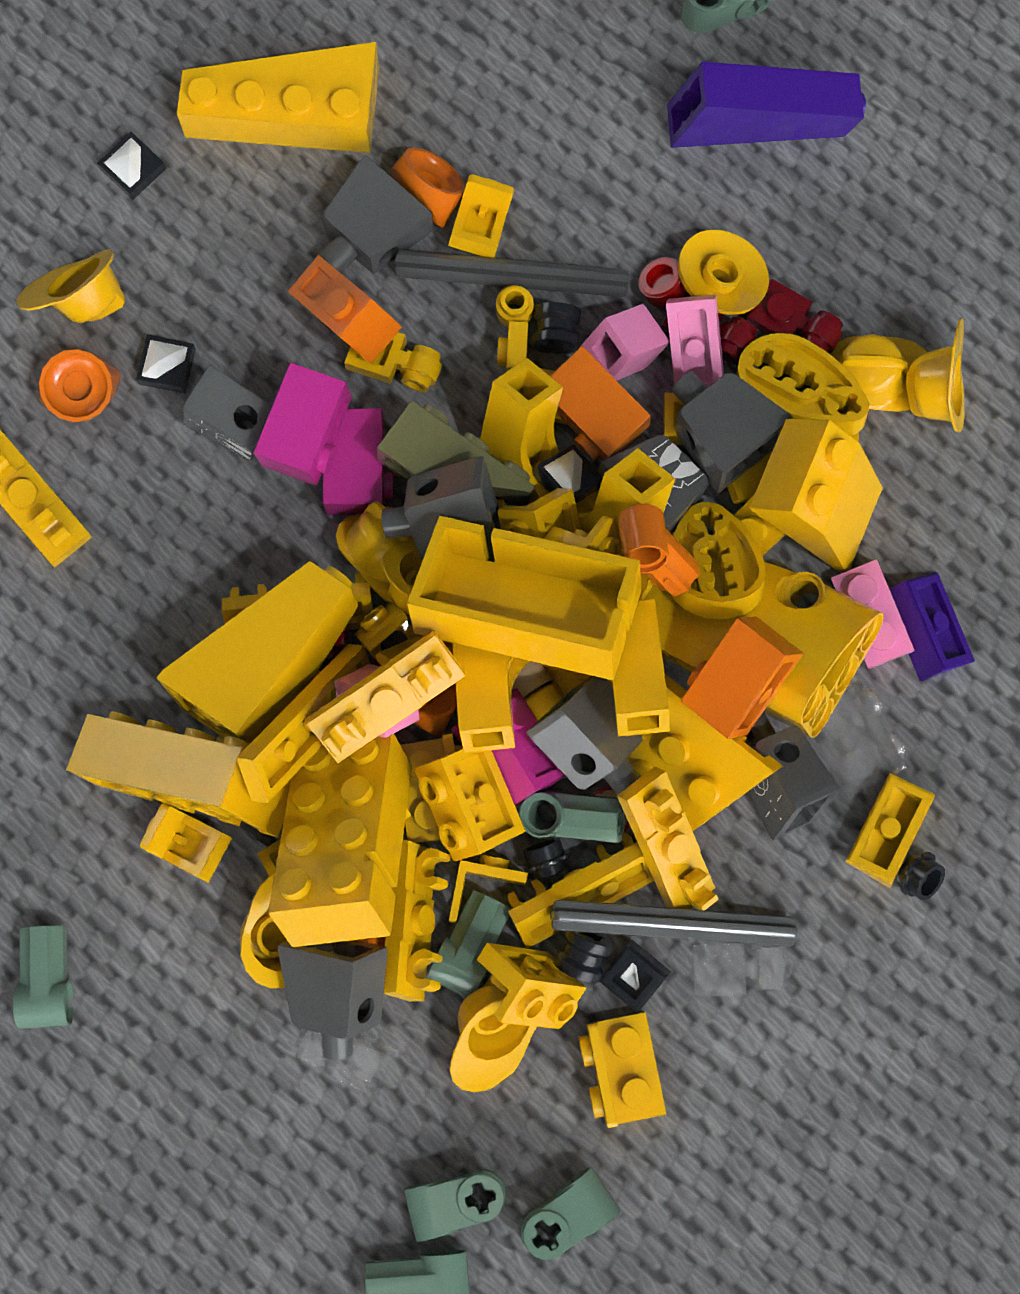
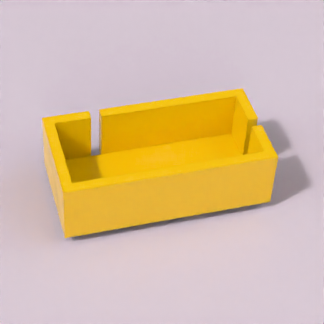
M439 516L407 601L414 634L426 636L434 630L440 639L614 681L626 643V630H630L641 595L640 560L493 528L491 542L495 562L488 561L489 552L484 525Z
M395 734L386 738L377 736L339 763L322 745L291 778L268 914L292 947L391 936L396 895L391 887H397L412 770V765Z

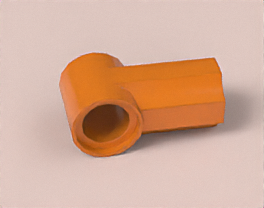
M637 504L623 510L618 517L621 556L640 560L641 574H645L661 591H668L673 597L688 592L691 584L699 577V565L694 557L666 529L662 510L650 504Z

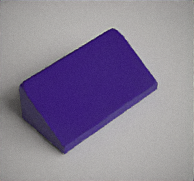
M938 572L903 581L889 589L915 650L909 653V657L919 681L928 680L975 662Z

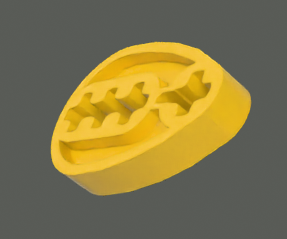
M775 333L757 338L742 352L736 375L788 412L793 419L830 420L849 436L857 434L863 429L870 407L868 398L850 372L822 348L797 335ZM762 363H766V364L770 365V366H766V365H765L764 367H762L761 370L754 367V366L759 367ZM783 374H787V375L790 376V377H785V378H783L782 381L777 380V379L775 378V377H778V378H779V377H781ZM804 385H807V386H810V387H811V389H810V388H806L803 392L797 391V390L795 389V388L800 389V388H802ZM846 407L851 408L853 410L847 412L846 415L840 414L838 412L843 411Z
M701 502L691 506L678 523L673 536L698 562L699 577L691 584L688 592L673 597L674 600L688 612L708 619H732L747 614L760 603L764 593L766 565L759 546L742 522L723 506L713 502ZM705 525L710 526V529L713 531V535L708 534L707 527ZM711 558L716 559L717 563L720 564L719 576L721 581H724L723 596H719L717 590H714L715 575L711 572Z

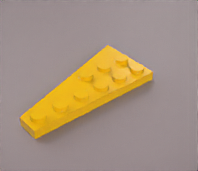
M542 664L553 679L552 683L557 684L564 695L592 676ZM665 674L670 731L642 734V742L627 759L641 777L655 766L666 771L682 811L685 812L692 831H695L779 770L783 765L770 755L765 758L744 742L747 738L745 736L731 739L724 737L681 702L687 690Z

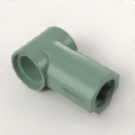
M547 790L532 794L522 803L519 812L525 831L531 836L538 838L555 836L619 843L622 841L626 823V815L616 797L572 794L559 790ZM544 800L553 804L557 812L556 822L552 827L544 824L539 817V807Z
M473 890L458 918V923L451 937H446L438 954L443 956V961L439 963L433 962L427 979L441 982V986L464 997L476 991L487 972V969L477 961V958L486 943L496 944L509 917L508 911L512 908Z
M66 926L20 928V982L16 984L13 995V1014L16 1027L24 1029L70 1026L73 1021L74 1007H69L68 998H73V986L71 981L67 980Z
M449 1250V1255H440V1251H431L420 1254V1258L367 1261L365 1264L366 1294H470L466 1250Z

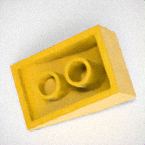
M786 419L749 508L840 573H844L851 568L883 487L861 444L832 421Z

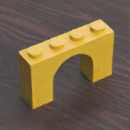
M525 358L492 382L480 439L489 447L488 454L502 464L506 461H511L529 474L530 479L528 482L535 486L528 501L530 504L549 493L533 474L537 465L559 453L554 436V420L563 387L532 361ZM639 448L635 449L604 473L599 490L576 503L581 529L589 534L602 516L613 518L618 524L620 513L626 508L637 504L654 505L664 513L676 479Z
M639 598L630 630H626V643L614 681L610 680L614 696L618 737L670 731L669 704L655 599L642 600ZM452 643L453 656L465 672V676L455 683L459 734L464 753L515 748L511 702L512 688L518 674L531 661Z

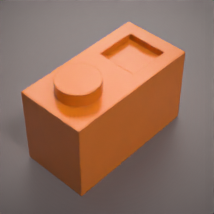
M320 255L314 259L287 291L370 364L402 328L374 300Z
M583 346L550 376L563 387L556 413L578 435L574 442L590 460L594 461L599 457L604 461L624 451L650 426L651 415Z
M757 616L739 617L730 627L709 660L701 662L690 674L687 680V685L690 688L681 702L727 739L745 736L750 732L804 653Z

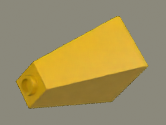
M309 561L163 669L157 676V680L184 712L224 739L225 736H230L251 743L313 680L358 608V603L350 589L353 584L343 573L334 567L328 566L324 571Z

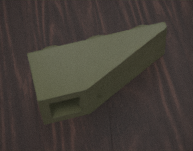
M411 400L377 447L376 460L407 482L414 475L484 456L496 499L527 503L535 487L528 482L530 476L524 469L511 461H506L502 464L488 454L490 449L481 439L469 432H466L463 436L447 425L449 423L448 418L429 404H425L422 408Z

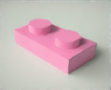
M705 295L668 299L666 309L674 384L684 374L693 371L709 387L724 376L717 296Z
M877 559L831 578L837 591L882 612L884 615L881 629L864 658L868 669L915 651Z

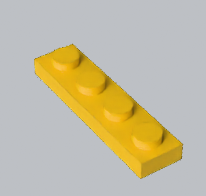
M348 644L238 755L236 759L251 801L269 803L323 745L308 727L307 717L337 697L335 680L370 664L364 645Z

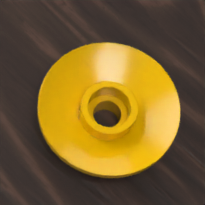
M706 230L692 236L680 251L678 273L683 286L691 297L716 295L718 313L727 315L746 313L759 305L765 297L769 286V273L766 263L757 249L744 238L728 231Z

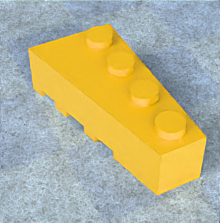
M370 42L182 70L177 116L185 138L370 153L380 67L377 43Z
M113 711L110 712L108 718L87 714L66 768L67 771L103 788L152 802L155 799L190 813H194L197 810L232 825L240 826L241 821L263 834L278 838L284 822L291 779L269 803L251 801L236 759L250 743L230 736H225L223 743L215 742V737L193 728H186L184 735L176 733V729L172 726L150 719L147 720L146 726L138 725V720Z

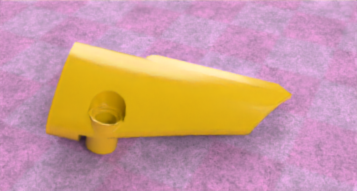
M711 558V572L715 575L714 590H717L719 596H723L724 581H721L719 576L720 564L717 563L716 559ZM765 562L766 579L763 597L752 611L739 617L757 616L804 653L765 711L769 716L790 727L796 726L800 728L803 734L814 738L827 723L881 629L884 615L882 612L825 585L821 578L813 573H796ZM656 585L652 587L643 599H655L662 657L691 673L701 662L709 660L730 627L739 618L717 620L694 615L682 608L668 591H661ZM807 593L819 594L815 604L809 608L797 607L798 600Z

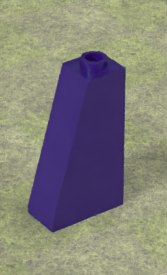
M701 62L667 104L671 148L845 137L864 118L866 110V98L861 92L860 76L857 73Z

